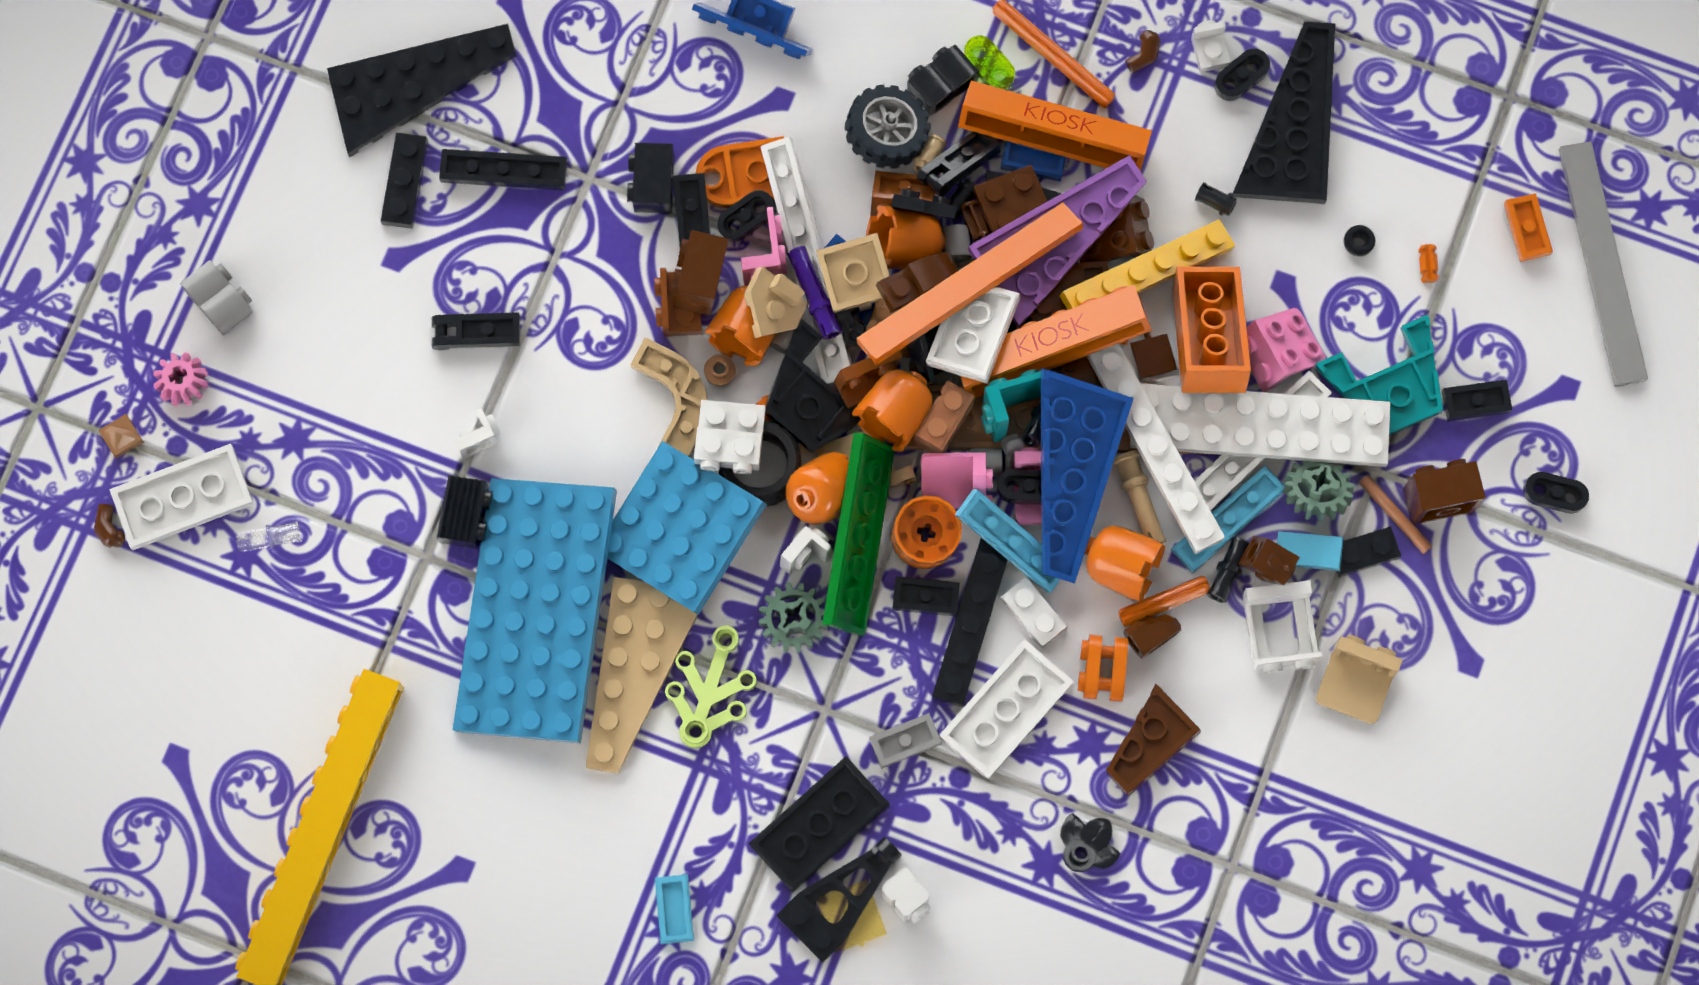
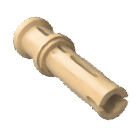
M1133 450L1116 456L1113 465H1117L1123 482L1120 485L1121 489L1129 494L1143 535L1158 540L1161 544L1166 543V538H1164L1146 487L1149 484V478L1143 474L1138 460L1140 456L1139 451Z

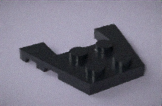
M801 319L797 328L794 329L766 401L765 414L776 424L785 428L797 442L812 453L857 426L861 419L859 416L852 415L857 406L847 408L841 395L803 363L823 337Z

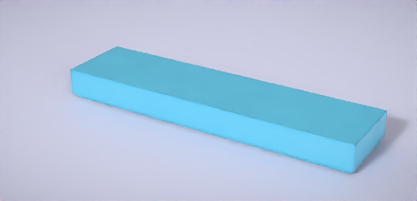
M1263 466L1212 512L1225 536L1223 541L1194 554L1186 537H1184L1171 548V552L1193 574L1226 545L1232 537H1235L1282 495L1284 484L1266 466Z
M973 489L955 516L1045 592L1051 593L1060 579L1042 573V544L979 490Z

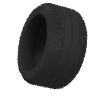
M764 421L762 441L773 443L784 452L787 459V468L784 475L770 486L756 488L740 482L735 477L732 468L720 467L718 474L760 499L768 507L786 499V484L792 473L802 466L800 449L794 437L780 425Z

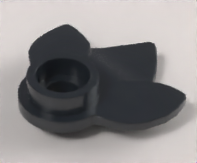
M1072 813L1064 820L1060 830V838L1065 845L1063 860L1070 870L1085 872L1091 867L1106 869L1117 861L1120 852L1113 846L1108 845L1113 832L1112 825L1108 819L1096 818L1084 824L1077 815ZM1075 851L1083 852L1085 858L1079 859L1076 857Z

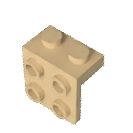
M1353 635L1341 636L1334 645L1315 700L1321 706L1365 723L1374 724L1379 718L1392 679L1399 672L1403 659L1395 657L1396 652L1388 648L1378 647L1374 649L1366 646L1365 641Z

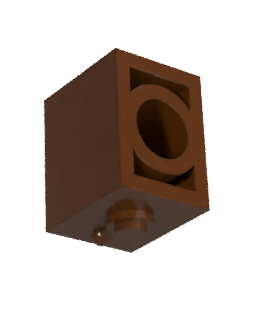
M1253 536L1238 564L1255 573L1254 575L1262 581L1285 585L1294 574L1300 557L1268 538Z

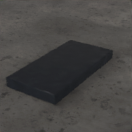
M845 756L750 841L749 845L786 887L794 893L887 809L890 803Z

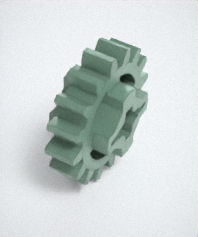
M1302 461L1301 466L1294 463L1291 472L1287 471L1284 481L1283 494H1287L1286 503L1296 504L1294 508L1295 513H1299L1302 510L1306 512L1305 519L1316 515L1318 521L1322 522L1323 516L1327 515L1331 520H1334L1337 512L1343 515L1347 506L1351 505L1355 484L1350 483L1352 475L1350 473L1342 474V464L1334 467L1332 463L1323 462L1310 463V461Z
M788 582L786 584V591L783 592L776 586L774 588L776 595L774 598L769 595L764 597L768 607L761 606L759 608V613L766 616L759 619V626L767 627L763 632L764 639L772 636L771 646L775 648L780 643L783 644L784 653H787L790 646H793L797 654L801 653V645L804 644L811 650L813 648V638L819 641L823 639L819 629L825 630L828 628V626L822 624L823 620H821L824 617L825 609H820L825 603L823 597L815 600L816 590L814 588L809 590L808 593L804 592V583H800L796 590ZM789 598H799L796 602L786 603L783 601ZM810 607L813 608L816 616L814 624L806 615ZM800 611V622L793 621L791 624H788L787 614L795 615L796 612ZM773 612L781 619L777 629L774 628L772 623ZM801 633L804 635L799 638H788L791 634Z

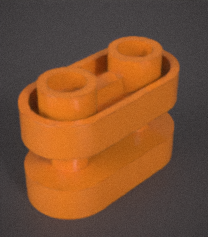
M1089 634L1088 641L1082 640L1080 659L1086 660L1085 672H1079L1077 691L1083 692V698L1096 700L1098 690L1109 691V701L1123 702L1128 638L1115 637L1114 646L1102 645V635ZM1101 658L1112 659L1111 678L1099 677Z

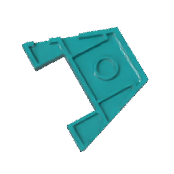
M1428 314L1404 324L1400 328L1413 357L1357 381L1342 352L1316 363V370L1343 398L1390 402L1389 436L1441 414L1443 411Z

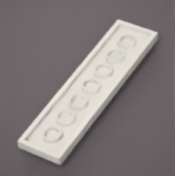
M1141 383L1178 452L1386 467L1388 464L1390 402L1246 391V393H1182L1181 386ZM1130 437V448H1136Z

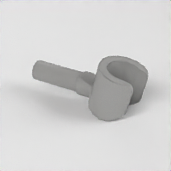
M1017 433L1006 436L1001 440V447L1005 454L1004 471L1013 469L1014 451H1021L1024 448L1021 438H1018Z

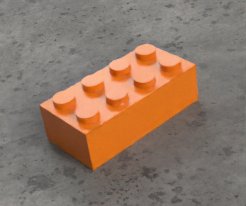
M1177 266L1172 293L1182 393H1246L1251 366L1240 267Z

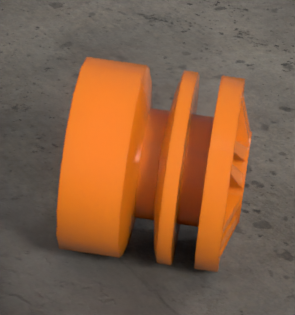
M925 495L910 500L901 508L892 525L891 542L894 552L902 562L913 568L931 569L942 565L952 556L961 540L962 524L960 519L955 516L957 511L950 503L935 496ZM924 527L928 528L929 535L933 536V538H928L926 542L921 541V535L917 533V531L921 532Z

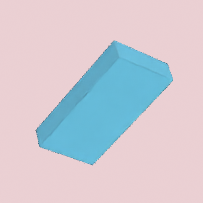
M1278 531L1277 544L1300 557L1296 567L1340 571L1343 537Z
M688 874L655 878L661 945L694 941Z

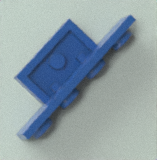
M731 0L727 13L701 2L693 4L691 9L700 13L698 18L712 24H716L718 20L727 24V30L741 36H744L745 32L756 36L755 41L767 47H772L773 44L784 48L783 53L793 58L801 59V56L806 57L812 54V48L785 38L796 8L777 0Z

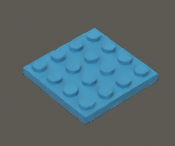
M662 441L613 519L608 559L699 615L767 504L717 473L702 470L700 464H695L692 458Z

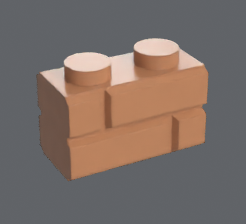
M946 381L940 391V396H937L915 433L914 444L929 453H946L972 409L975 396Z

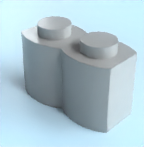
M209 260L180 284L192 301L224 336L253 313L248 305L252 302V299L241 286L235 289L229 283L232 276L221 263L215 266Z

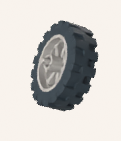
M883 84L876 85L875 89L870 87L865 89L861 96L858 95L854 99L846 117L844 129L847 131L846 140L848 144L851 143L853 146L852 151L856 155L860 154L864 162L868 164L872 162L878 168L884 169L885 166H890L891 169H896L902 164L904 166L909 165L914 157L920 155L929 137L931 123H928L929 113L927 109H923V103L919 98L915 99L912 97L913 93L906 89L905 91L899 90V86L891 85L890 87H885ZM879 111L881 119L870 114ZM900 117L905 123H898V118ZM866 122L877 127L869 130ZM898 131H909L908 138L904 139ZM892 137L897 143H890L888 140Z

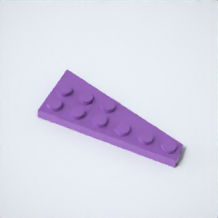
M1130 155L968 247V252L973 260H976L1062 202L1083 222V229L996 286L1020 294V300L1012 318L1018 329L1145 186L1147 181Z

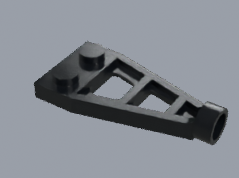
M883 837L871 850L800 891L776 916L824 963L846 941L889 868L902 854L887 838ZM878 852L887 859L886 862H881L878 859ZM862 868L870 874L871 881L860 895L855 896L844 886L843 881L855 870ZM831 891L841 892L848 900V908L837 923H830L816 909L817 900Z

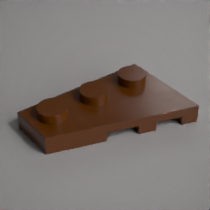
M1155 684L1150 697L1144 707L1141 708L1127 737L1124 738L1107 767L1106 774L1129 797L1201 733V729Z

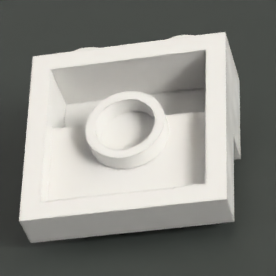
M701 400L694 453L695 464H699L700 468L706 471H719L720 467L733 468L732 471L739 474H751L752 470L759 471L766 406Z

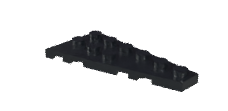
M1304 21L1234 188L1233 197L1316 204L1326 203L1335 42L1334 23Z
M508 23L327 68L349 158L358 153V149L368 143H374L383 138V134L398 125L406 124L442 102V98L455 90L458 92L465 88L467 83L478 76L486 75L516 57Z

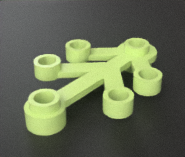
M720 626L713 633V644L716 650L705 683L695 667V659L692 653L682 651L675 658L677 668L684 672L699 701L695 714H693L684 698L685 690L681 683L676 681L670 682L665 688L667 699L674 703L683 721L679 729L680 738L690 748L705 746L710 741L713 730L731 721L740 722L746 717V706L740 701H733L728 705L727 710L707 718L712 705L741 690L751 691L757 683L755 674L752 671L744 670L738 674L737 678L718 687L728 653L734 651L739 643L738 633L731 626ZM725 635L730 636L732 643L728 646H723L720 643L721 637ZM683 656H688L691 659V664L687 667L679 664V660ZM743 676H751L753 678L752 684L749 686L742 685L741 678ZM672 687H679L681 689V694L678 697L669 695V690ZM734 706H740L743 709V713L735 717L731 714V709ZM693 727H699L702 730V734L698 738L690 736V730Z

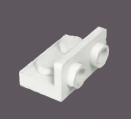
M805 526L781 554L780 567L789 575L795 568L800 571L810 560L811 552L825 562L830 555L831 546L828 544L830 539L818 528L815 527L811 530Z

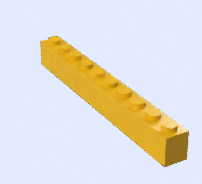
M363 669L361 676H355L350 687V693L353 694L348 706L344 705L338 716L337 723L340 724L336 736L332 735L327 742L325 754L328 756L323 767L318 766L313 776L312 784L315 785L311 797L306 796L301 805L299 814L302 815V819L298 828L293 827L289 834L287 846H290L285 859L280 858L275 868L274 876L277 877L273 889H268L263 897L261 907L264 908L260 920H255L250 928L248 938L251 939L247 952L242 951L236 962L237 978L255 985H283L404 687L399 681Z

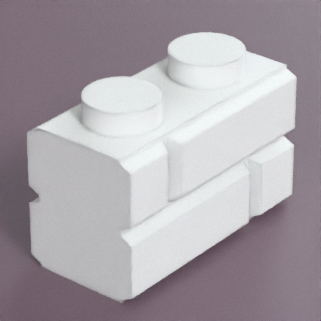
M902 868L883 884L881 897L890 908L894 907L895 914L903 923H908L912 920L916 924L929 913L931 908L928 905L930 894L921 883L916 884L917 878L908 868Z

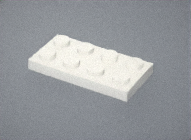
M232 444L109 489L127 541L132 550L254 505Z
M1024 639L942 731L939 737L989 780L1072 686L1074 681Z

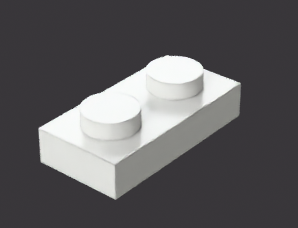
M1027 577L1001 597L1003 603L1041 648L1067 629L1064 621Z

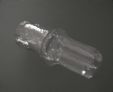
M299 521L270 527L267 524L266 528L238 533L236 534L237 547L241 552L270 547V550H272L276 545L302 542Z

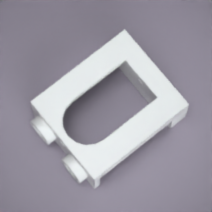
M1310 580L1286 583L1285 585L1275 584L1245 589L1242 596L1254 670L1263 669L1264 674H1271L1283 671L1282 667L1295 665L1296 670L1315 667V663L1319 662L1322 658V652H1318L1309 598L1312 594ZM1292 601L1299 650L1296 655L1273 657L1267 647L1261 605Z

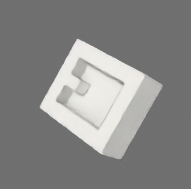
M1204 21L1193 30L1191 40L1200 73L1225 68L1231 63L1224 36L1226 28L1224 22Z
M482 408L476 410L483 427L479 429L476 427L466 429L460 433L459 438L454 440L463 459L498 444L494 435L499 432L498 426L492 414L485 416Z

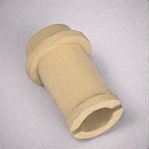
M930 134L920 155L916 156L913 160V169L918 173L924 165L942 153L947 142L937 135Z

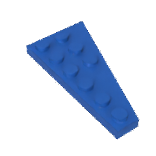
M1041 368L1042 573L1075 584L1134 398Z

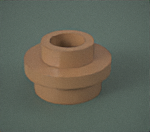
M722 354L710 357L704 366L705 377L709 383L715 386L729 384L736 374L733 360ZM717 365H723L726 370L722 374H717L714 372V368Z

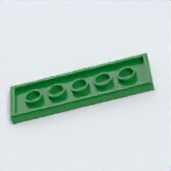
M864 433L853 434L822 623L823 625L856 636H865L895 453L892 450L893 446Z

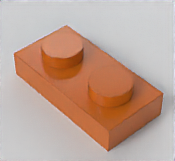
M1536 193L1505 200L1503 204L1520 262L1550 256L1553 249Z

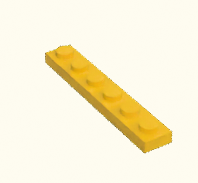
M1219 219L1066 289L1061 293L1060 298L1067 310L1080 306L1085 300L1091 298L1098 299L1111 294L1113 290L1123 286L1135 285L1139 294L1175 277L1177 266L1197 267L1231 251L1235 244Z

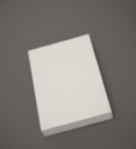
M994 287L941 322L926 359L927 366L988 383L1019 303L1020 294Z

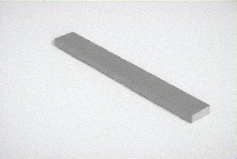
M1592 142L1561 146L1559 154L1614 387L1646 382L1648 376Z

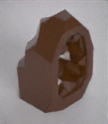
M1167 614L1158 617L1146 616L1125 629L1123 635L1125 638H1128V644L1136 655L1143 659L1181 631V624L1176 618Z

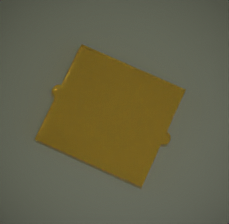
M864 880L846 888L853 895L858 896L869 883L867 880ZM839 891L826 894L817 900L822 915L830 923L839 922L848 908L847 898ZM873 896L847 939L835 950L836 953L857 945L863 947L865 942L887 935Z

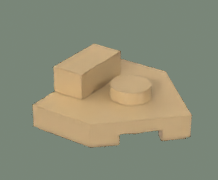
M763 266L756 268L744 293L747 307L750 306L755 324L752 325L755 338L796 329L808 305V302L802 298L805 291L784 274L773 275Z

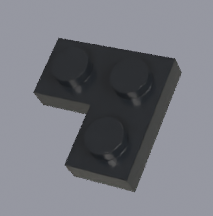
M906 189L901 190V195L894 194L893 207L952 219L955 218L957 206L951 205L952 199L933 195L932 201L919 199L921 192Z

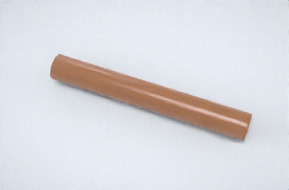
M1368 474L1358 482L1422 554L1432 547V544Z

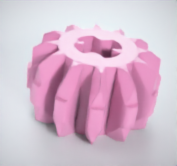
M184 352L180 360L175 353H171V362L167 363L165 360H160L159 363L163 370L154 371L153 375L159 379L154 383V388L157 391H161L160 397L163 401L171 399L173 406L178 407L182 399L187 406H191L192 401L190 397L195 396L197 399H202V394L198 389L208 388L207 381L203 379L208 375V371L206 368H200L202 362L199 358L191 360L189 353ZM184 375L183 383L178 384L179 376Z

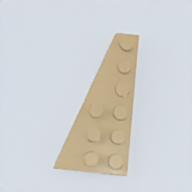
M618 577L613 579L586 762L587 770L619 774L645 719H647L658 693L661 691L675 663L677 654L680 653L682 645L697 619L696 613L642 580Z

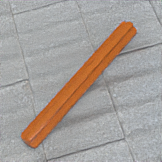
M999 0L994 5L992 13L1099 105L1106 108L1113 102L1115 93L1006 0Z

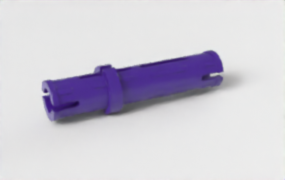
M799 246L790 250L787 253V257L794 268L802 290L805 291L804 294L809 304L808 311L817 321L823 339L828 340L838 336L839 333H842V329L834 315L830 299L827 298L806 247Z

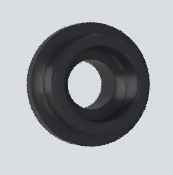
M1355 225L1349 228L1343 239L1345 249L1350 254L1359 257L1369 254L1373 250L1376 241L1372 230L1363 225ZM1359 237L1363 239L1364 245L1357 246L1354 243V238Z

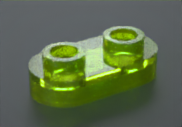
M977 35L971 37L966 42L964 54L979 70V78L986 85L1004 90L1009 89L1014 83L1015 68L992 40L986 36ZM982 51L985 56L977 58L974 56V53ZM1000 73L1005 78L998 81L993 76Z

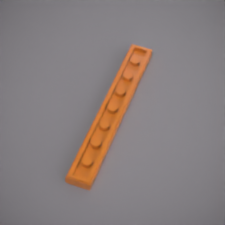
M1062 202L857 337V344L878 365L1083 229V222Z

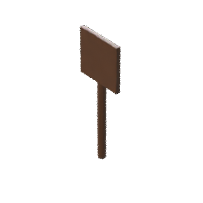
M1149 331L1144 333L1145 339L1130 343L1140 379L1177 370L1167 333L1151 337Z

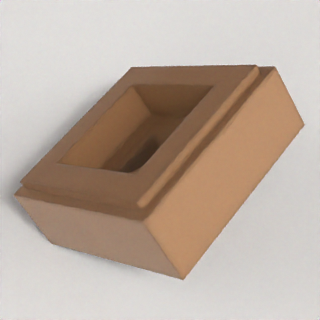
M127 414L98 430L116 459L144 443Z

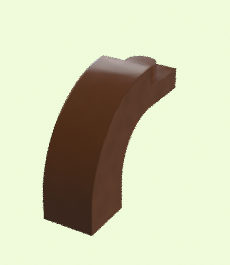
M937 253L908 264L906 269L878 281L876 287L889 311L892 313L923 295L959 271L950 253Z

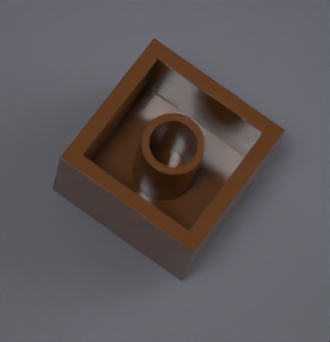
M691 230L689 240L682 239L677 266L682 267V270L675 268L670 296L675 297V308L711 316L728 238Z
M1457 459L1446 464L1447 467L1435 469L1434 465H1428L1416 469L1415 473L1403 487L1410 521L1413 525L1474 513L1486 499L1477 462L1466 463V459Z

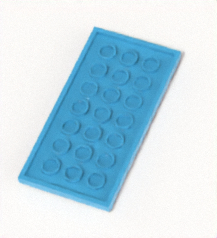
M491 478L489 491H493L490 510H486L484 522H487L485 539L481 541L452 730L460 733L581 744L617 490L614 487Z

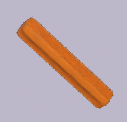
M1199 576L1143 599L1141 602L1138 601L1121 608L1118 613L1123 626L1128 627L1146 616H1155L1206 595L1210 590V585L1205 576Z

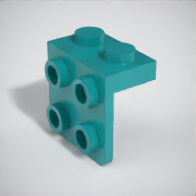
M1037 369L1028 370L1020 374L1019 378L1009 381L1006 378L997 379L989 383L988 387H985L982 405L984 415L981 416V422L985 434L991 433L994 443L1001 441L1002 438L1007 436L1009 417L1006 407L1041 397V371L1038 372Z

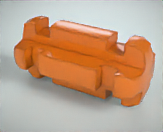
M1434 244L1421 245L1418 250L1421 253L1419 265L1420 274H1423L1421 278L1423 283H1434L1439 278V275L1436 274L1438 271L1437 254L1434 253L1437 247Z

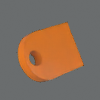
M784 136L717 146L706 152L698 162L696 174L704 173L705 176L707 173L714 172L721 178L719 183L714 186L705 184L707 202L719 208H729L755 190L765 191L774 199L761 146L783 139Z

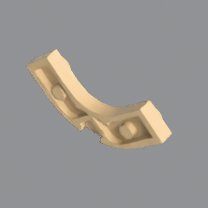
M644 338L630 364L631 368L659 381L670 390L675 399L676 409L661 442L663 441L691 457L695 449L701 400H707L705 387L696 369L684 357L648 338Z

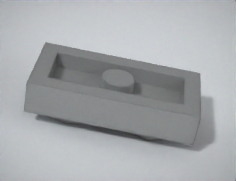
M930 713L869 737L881 769L942 745Z

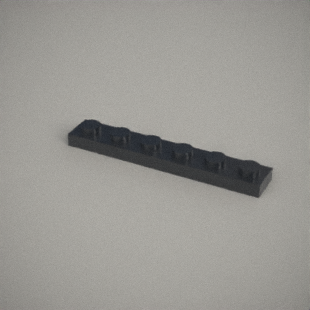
M982 538L979 541L932 695L933 699L962 708L1008 561Z

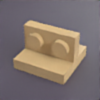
M878 233L816 250L834 313L858 306L860 311L872 308V302L883 299L876 284L890 275Z

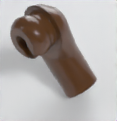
M1146 30L1140 35V52L1125 60L1126 66L1132 74L1156 61L1161 45V40L1157 33Z
M100 503L97 508L94 533L104 546L120 548L125 542V534L123 531H116V528L111 524L114 506Z

